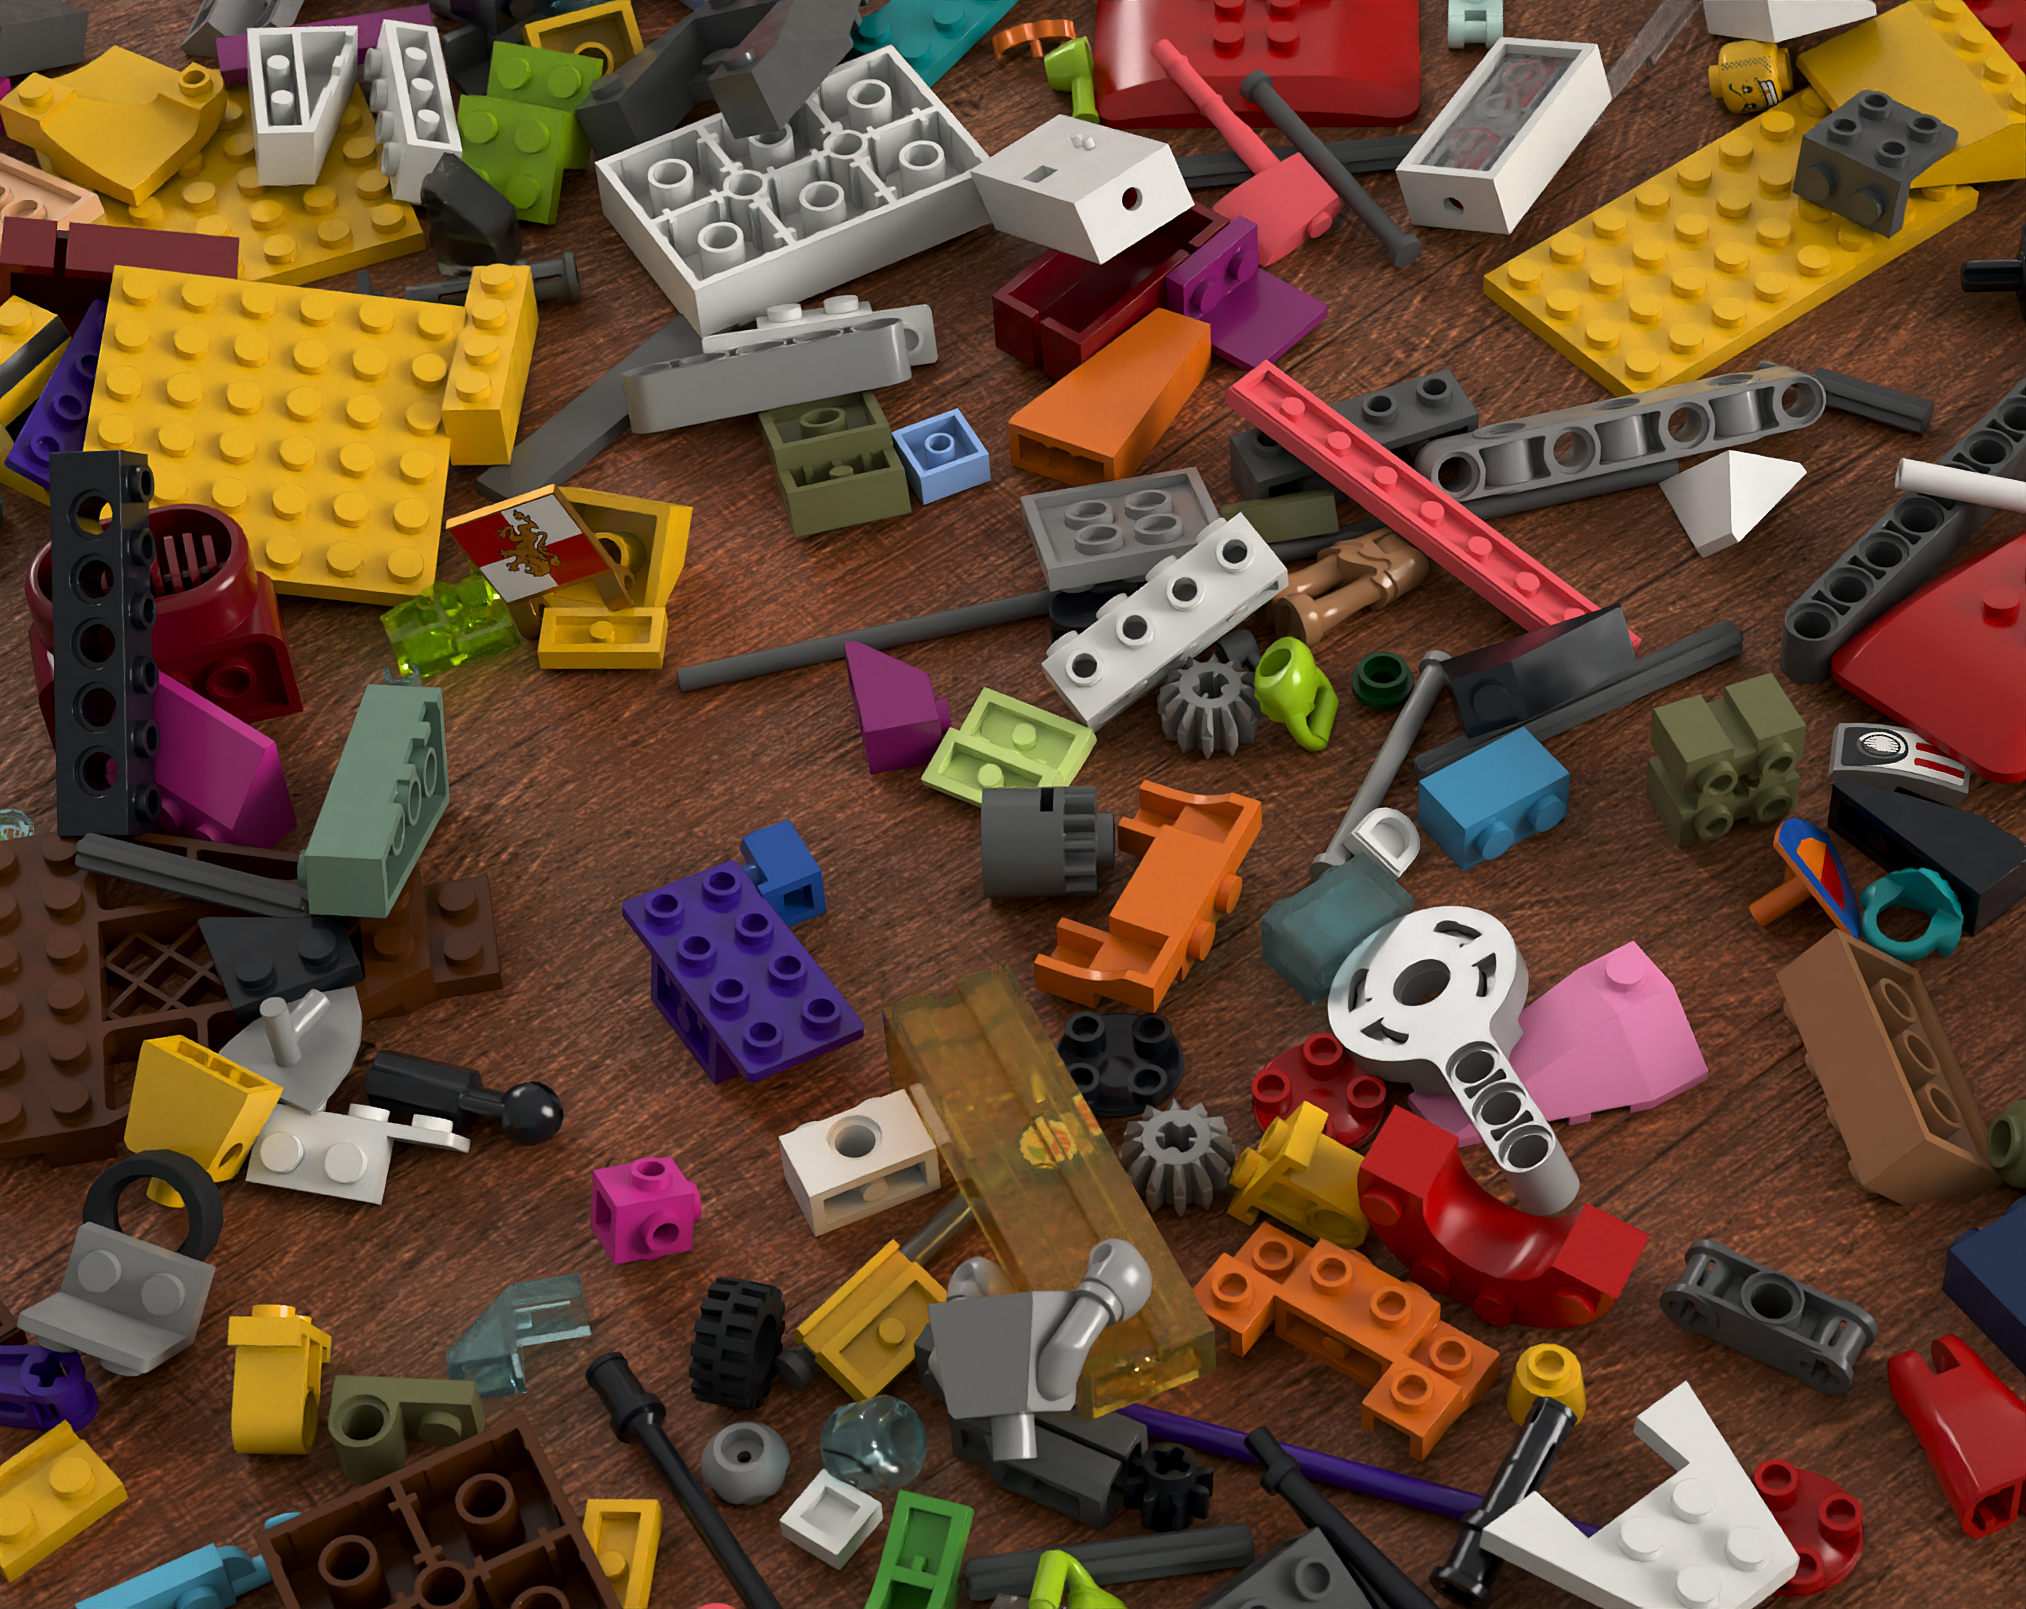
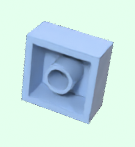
M958 408L891 432L893 447L905 469L906 479L923 505L991 480L989 453Z

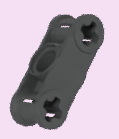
M1699 1239L1691 1243L1685 1254L1687 1266L1678 1282L1667 1285L1659 1298L1660 1307L1665 1316L1684 1330L1711 1338L1741 1352L1752 1360L1765 1363L1801 1380L1816 1391L1830 1395L1846 1393L1854 1380L1852 1366L1860 1351L1870 1348L1878 1335V1326L1871 1315L1852 1302L1827 1295L1793 1279L1786 1273L1772 1270L1739 1255L1722 1243L1710 1239ZM1709 1262H1713L1715 1264L1712 1270L1709 1269ZM1694 1303L1697 1304V1311L1692 1310ZM1760 1314L1774 1316L1777 1319L1766 1318L1761 1316ZM1840 1322L1846 1323L1844 1330L1839 1328ZM1825 1363L1829 1365L1828 1371L1822 1370Z

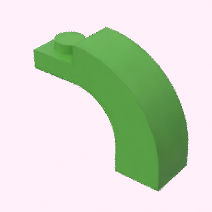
M899 1489L879 1570L864 1609H956L962 1585L957 1583V1578L975 1510L967 1505Z

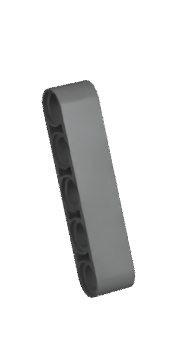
M883 318L644 365L621 373L620 377L632 432L643 434L890 386L909 380L912 377L902 319Z

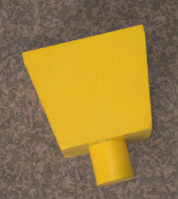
M182 1035L144 1040L138 1060L124 1142L127 1148L136 1154L144 1150L161 1149L178 1152L193 1158L211 1175L214 1183L230 1180L239 1172L281 1097L284 1087ZM151 1178L146 1192L150 1199L168 1207L182 1208L185 1206L180 1194L171 1185L162 1179Z

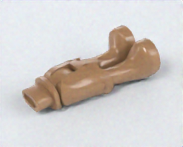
M1389 526L1354 539L1338 541L1332 547L1321 549L1317 553V563L1301 571L1288 574L1289 586L1254 611V614L1263 627L1270 628L1275 626L1277 640L1291 636L1304 643L1308 648H1311L1320 642L1325 632L1350 615L1370 605V610H1381L1400 596L1419 586L1425 579L1439 572L1441 565ZM1335 587V592L1326 595L1322 598L1313 600L1319 595Z

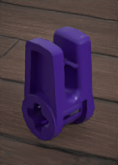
M0 1345V1426L48 1432L66 1420L75 1433L84 1429L93 1421L98 1412L99 1399L92 1383L85 1379V1367L77 1351L64 1353L47 1349L41 1345ZM59 1362L62 1363V1366H63V1368H64V1370H65V1372H66L67 1375L64 1374V1371H63V1369H62V1367H61V1365H60ZM52 1404H54V1406H55V1408H56V1410H57V1413H58L59 1417H57L56 1411H55V1409H54V1407H53Z

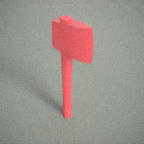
M1167 39L1157 42L1151 50V55L1164 68L1166 76L1172 77L1197 105L1201 115L1206 116L1214 124L1230 148L1255 174L1254 177L1225 195L1212 209L1230 219V223L1241 215L1257 224L1259 264L1266 267L1276 263L1306 242L1310 237L1317 238L1331 227L1333 218L1341 212L1339 196L1299 152L1280 161L1256 133L1223 102V97L1211 89L1188 63L1186 56L1181 55Z

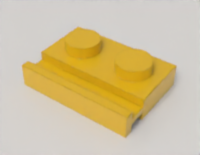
M894 1239L796 1329L792 1337L799 1346L803 1343L816 1356L814 1361L864 1410L916 1361L914 1343L927 1323L930 1324L928 1304L946 1302L947 1291L916 1261L911 1263L898 1250L900 1245Z
M66 1420L0 1465V1573L9 1584L128 1499L123 1482L84 1439L81 1440L73 1432L71 1425Z

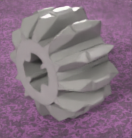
M1213 653L1208 662L1199 663L1193 658L1188 657L1184 670L1169 669L1165 686L1160 687V694L1157 697L1158 714L1161 715L1162 730L1165 733L1166 740L1178 741L1183 754L1197 748L1201 749L1207 760L1214 750L1222 749L1231 756H1234L1238 743L1253 744L1257 727L1261 725V719L1264 718V713L1260 710V702L1254 697L1255 686L1253 682L1255 672H1244L1239 658L1222 664L1217 659L1215 653Z
M1174 1097L1167 1111L1160 1112L1146 1105L1145 1111L1142 1114V1121H1129L1124 1132L1122 1150L1119 1151V1167L1123 1171V1177H1126L1127 1188L1132 1198L1147 1197V1204L1153 1213L1166 1204L1173 1205L1180 1218L1186 1210L1187 1204L1195 1203L1208 1210L1210 1203L1213 1201V1193H1227L1231 1171L1236 1163L1235 1145L1232 1144V1138L1228 1137V1128L1224 1124L1223 1116L1207 1118V1111L1202 1102L1188 1111L1181 1110Z

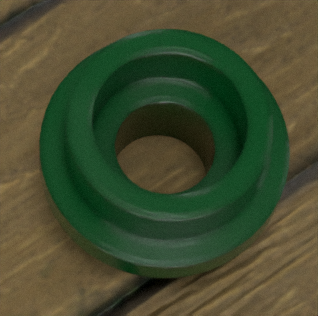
M1378 651L1365 656L1354 670L1351 678V689L1354 697L1363 705L1373 709H1392L1404 704L1414 688V676L1405 660L1399 655L1387 651Z

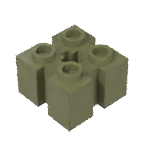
M1772 672L1725 686L1723 698L1706 703L1702 695L1699 694L1653 708L1650 744L1658 758L1651 759L1648 762L1646 795L1678 848L1703 840L1711 841L1718 839L1731 829L1735 820L1744 818L1747 824L1751 826L1760 822H1772L1796 811L1800 777L1794 768L1797 762L1802 761L1806 724Z

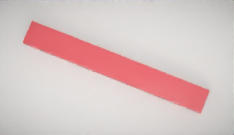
M1267 359L1228 388L1224 401L1225 404L1528 632L1601 609ZM1628 629L1636 654L1642 639Z

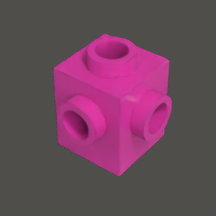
M671 1156L663 1158L645 1157L637 1159L633 1163L593 1170L590 1228L614 1265L636 1260H657L664 1255L692 1250L693 1222L699 1221L701 1217L700 1195L695 1183L685 1179Z

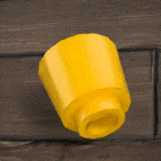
M1542 1343L1530 1347L1521 1354L1507 1392V1409L1512 1419L1521 1427L1532 1406V1402L1537 1396H1542L1545 1400L1547 1397L1563 1403L1577 1416L1575 1426L1581 1422L1586 1411L1583 1376L1576 1356L1567 1348L1557 1344Z

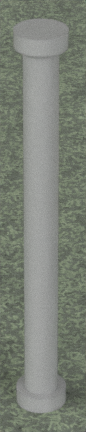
M1432 650L1427 652L1420 662L1419 671L1421 675L1326 852L1318 854L1309 868L1311 877L1319 885L1329 889H1340L1345 885L1350 875L1348 864L1353 854L1342 844V841L1363 818L1381 804L1442 687L1446 686L1439 662L1452 658L1447 653Z

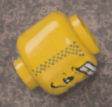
M1751 39L1728 43L1720 49L1718 65L1709 66L1708 69L1709 84L1713 98H1723L1726 107L1733 114L1739 115L1769 110L1783 102L1786 92L1793 91V73L1788 49L1786 47L1779 48L1776 43Z

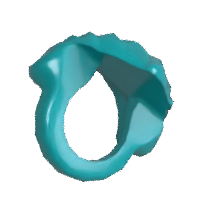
M1911 867L1901 871H1894L1868 885L1860 895L1861 905L1864 910L1862 915V935L1866 943L1899 961H1913L1924 958L1935 949L1944 958L1950 956L1960 940L1964 916L1961 912V904L1957 901L1958 896L1951 890L1948 881L1943 880L1938 872L1925 868L1916 870ZM1892 906H1904L1909 909L1923 911L1931 917L1926 933L1919 939L1910 942H1897L1887 938L1880 932L1876 919L1882 910Z

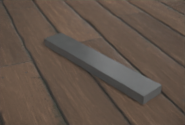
M680 313L517 445L512 451L510 465H493L475 479L478 494L496 504L554 483L557 487L560 486L631 427L620 377L621 373L644 365L703 354V338L699 336L685 316ZM756 320L740 327L738 323L711 335L745 331L754 325Z

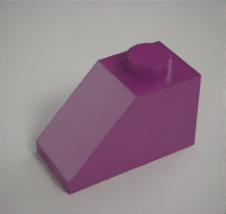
M858 641L845 642L844 649L849 688L870 774L929 764L942 742V735H946L948 729L952 728L946 697L934 698L928 673Z

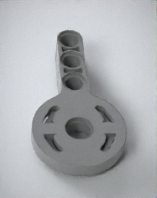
M1463 906L1427 908L1391 921L1373 932L1351 952L1333 980L1328 996L1327 1009L1330 1026L1335 1036L1343 1045L1349 1057L1366 1073L1385 1081L1410 1083L1417 1095L1445 1093L1453 1096L1523 1208L1534 1215H1550L1561 1211L1576 1197L1580 1184L1579 1178L1552 1128L1508 1062L1513 1047L1524 1034L1517 1019L1524 1007L1529 984L1526 963L1510 932L1499 920L1490 914ZM1444 990L1434 1000L1416 1006L1426 995L1434 991Z

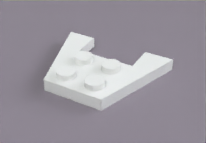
M1687 1381L1636 1417L1633 1429L1635 1435L1678 1471L1675 1475L1590 1538H1587L1542 1496L1534 1491L1483 1528L1479 1547L1602 1609H1752L1795 1576L1800 1560L1795 1549Z

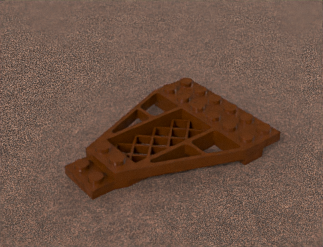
M57 832L0 841V1160L45 1153L50 1167L57 1168L118 1157L117 1143L124 1140L130 1103L116 1109L114 1064L139 1060L144 1040L182 1035L214 1051V1047L226 1045L249 1024L255 1021L252 1020L238 1025L212 959L204 967L188 959L205 943L198 920L205 917L262 916L185 896L178 899L107 910L105 876L79 869L75 864V847L78 840H82L84 836H57ZM147 832L143 835H102L261 877L288 880L282 882L299 886L297 867L300 853ZM413 868L387 918L313 914L312 918H340L343 926L348 929L346 933L354 951L362 945L364 964L360 962L364 980L344 987L355 986L363 1016L362 1023L408 1015L438 999L503 989L488 875L424 885L420 869ZM167 944H173L170 948L164 946ZM140 953H143L155 960V962L137 978L124 969ZM176 972L189 981L171 998L157 988ZM110 983L124 990L112 1004ZM208 991L223 999L222 1002L194 1006ZM143 1002L158 1010L156 1013L129 1017Z

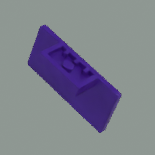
M94 299L4 461V465L7 468L49 491V453L83 451L108 306L107 303L100 299Z
M736 861L724 862L622 903V916L651 953L652 1002L715 1085L738 1076V1070L748 1082L754 1083L859 1040L864 1036V1023L765 897L760 894L757 887Z

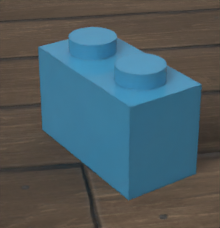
M1523 726L1420 780L1418 824L1460 869L1465 871L1486 859L1491 860L1499 857L1515 843L1538 831L1544 832L1551 829L1562 818L1566 817L1568 813L1570 773Z

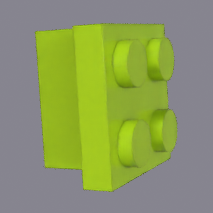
M494 41L487 96L460 95L457 127L463 152L448 206L542 224H556L564 169H588L592 144L574 110L591 93L589 90L590 85L601 78L604 59Z

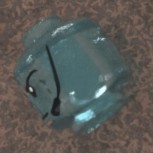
M889 1395L873 1397L840 1406L827 1418L821 1431L820 1453L824 1468L829 1476L837 1482L852 1485L867 1495L909 1484L920 1473L926 1458L927 1435L923 1423L915 1411L902 1399Z

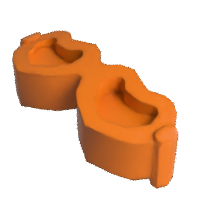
M1064 19L1040 20L1007 29L993 36L992 43L996 60L1002 57L1001 54L1030 43L1032 57L1036 59L1043 57L1040 41L1067 42L1075 39L1076 34L1073 21Z

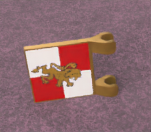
M555 483L446 521L447 532L508 606L519 633L525 639L530 640L540 637L541 618H543L544 608L550 607L543 595L594 579L603 603L610 611L615 612L633 606V599L626 591L632 589L635 584L632 572L627 567L615 563Z

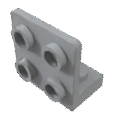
M87 1222L78 1228L61 1290L20 1312L16 1327L35 1334V1341L47 1349L64 1353L79 1350L101 1358L100 1365L108 1371L125 1376H139L141 1373L149 1372L193 1345L216 1267L101 1225Z

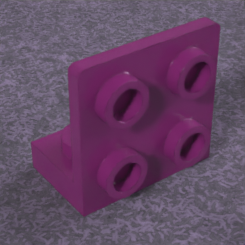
M1239 215L1166 276L1167 310L1209 323L1211 328V352L1249 373L1266 359L1273 364L1327 317V304L1258 268L1257 224Z

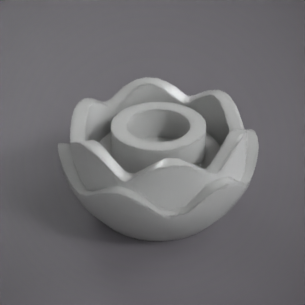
M737 1421L720 1428L707 1442L701 1457V1476L703 1482L706 1485H710L720 1499L731 1504L756 1505L779 1491L785 1480L786 1470L791 1462V1457L785 1441L774 1429L756 1421ZM751 1458L746 1463L739 1462L741 1459Z

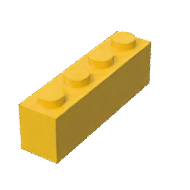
M506 264L474 266L465 302V307H467L464 330L458 333L441 409L446 437L451 438L450 460L452 466L510 465L539 324L530 265L509 266Z

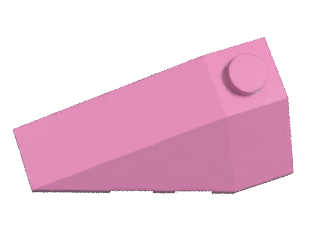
M1634 941L1578 968L1523 1009L1517 1021L1524 1034L1513 1047L1508 1061L1546 1121L1566 1118L1568 1125L1591 1121V1113L1623 1106H1628L1630 1113L1653 1109L1708 1080L1709 1074L1673 984ZM1415 1091L1408 1096L1407 1104L1417 1116L1459 1137L1458 1148L1483 1143L1453 1096L1445 1093L1417 1095Z

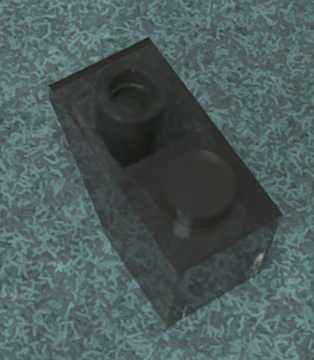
M444 152L432 174L428 173L425 176L420 191L421 203L427 208L430 223L429 243L430 247L436 252L440 274L464 277L472 276L474 266H489L492 264L512 266L511 264L515 263L523 249L515 206L458 156Z

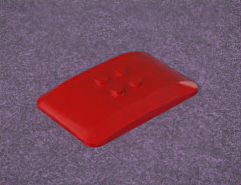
M1097 0L1092 80L1095 85V89H1093L1095 110L1099 114V124L1113 129L1216 128L1206 116L1201 115L1197 105L1172 77L1166 76L1164 68L1151 55L1153 46L1163 39H1167L1181 55L1188 58V63L1216 94L1223 97V102L1250 128H1278L1256 103L1247 102L1239 93L1241 82L1247 75L1256 70H1264L1273 81L1272 88L1308 127H1395L1410 123L1419 115V0Z
M2026 527L1968 558L1892 607L1835 651L1830 663L1832 678L1840 686L1905 728L1911 729L1919 737L1981 777L1992 782L2004 784L2018 783L2026 779Z

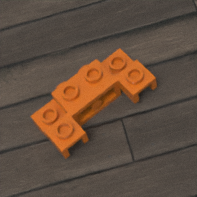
M1144 779L1139 787V811L1134 819L1123 816L1117 825L1119 850L1143 859L1109 915L1110 933L1061 917L1056 926L1058 945L1051 957L1039 953L1033 963L1035 989L1093 1009L1097 1007L1102 996L1155 1013L1173 980L1183 982L1195 960L1203 961L1207 957L1214 941L1215 925L1222 913L1230 914L1234 910L1242 889V878L1236 875V871L1262 828V802L1233 792L1210 796L1191 794Z
M1265 1221L1234 1257L1224 1252L1183 1300L1184 1325L1196 1332L1206 1320L1212 1322L1230 1333L1231 1352L1242 1358L1275 1319L1276 1336L1369 1388L1371 1391L1361 1403V1427L1374 1433L1384 1421L1410 1436V1456L1420 1462L1425 1459L1454 1421L1472 1405L1480 1402L1499 1378L1500 1353L1440 1320L1441 1303L1434 1300L1421 1286L1413 1282H1402L1376 1268L1367 1257L1356 1250L1342 1249L1323 1237L1311 1248Z

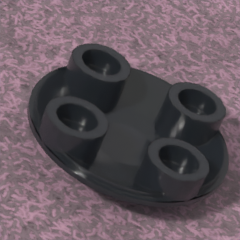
M1089 1011L1079 1012L1067 1021L1065 1025L1066 1034L1054 1048L1050 1062L1051 1078L1059 1095L1079 1111L1103 1118H1125L1144 1113L1146 1105L1156 1108L1174 1093L1184 1071L1183 1051L1178 1040L1172 1034L1171 1023L1165 1016L1158 1013H1146L1140 1016L1129 1013L1098 1015Z

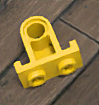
M1304 1101L1285 1121L1276 1117L1271 1122L1256 1151L1250 1147L1243 1151L1229 1179V1183L1235 1186L1236 1190L1227 1213L1251 1226L1256 1221L1259 1211L1262 1210L1316 1241L1323 1237L1342 1249L1356 1248L1363 1244L1370 1228L1367 1217L1360 1209L1357 1190L1359 1166L1365 1157L1322 1134L1329 1114Z
M270 1304L252 1306V1317L229 1316L227 1345L236 1347L231 1430L234 1449L238 1454L308 1455L311 1454L314 1448L319 1417L322 1364H330L332 1336L311 1324V1317L295 1315L294 1307Z

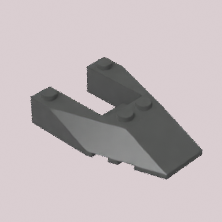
M708 0L615 72L593 82L589 87L591 93L574 111L599 160L670 133L696 103L714 99L735 140L780 131L853 47L854 42L850 36V30L860 27L862 18L858 8L867 6L869 0Z

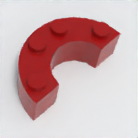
M1395 1105L1359 1166L1357 1190L1361 1211L1367 1217L1373 1230L1385 1246L1409 1269V1275L1415 1284L1428 1292L1435 1294L1443 1293L1451 1299L1473 1308L1474 1312L1482 1320L1500 1327L1514 1323L1546 1329L1573 1328L1599 1319L1613 1307L1650 1237L1649 1234L1588 1203H1585L1575 1214L1558 1218L1531 1215L1507 1206L1484 1191L1467 1173L1458 1155V1136Z

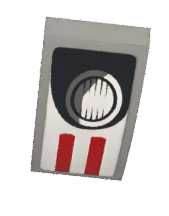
M1839 723L1833 730L1828 778L1837 781L1840 778H1846L1894 791L1899 786L1955 809L1968 795L1970 769L1919 737L1909 728L1883 724Z

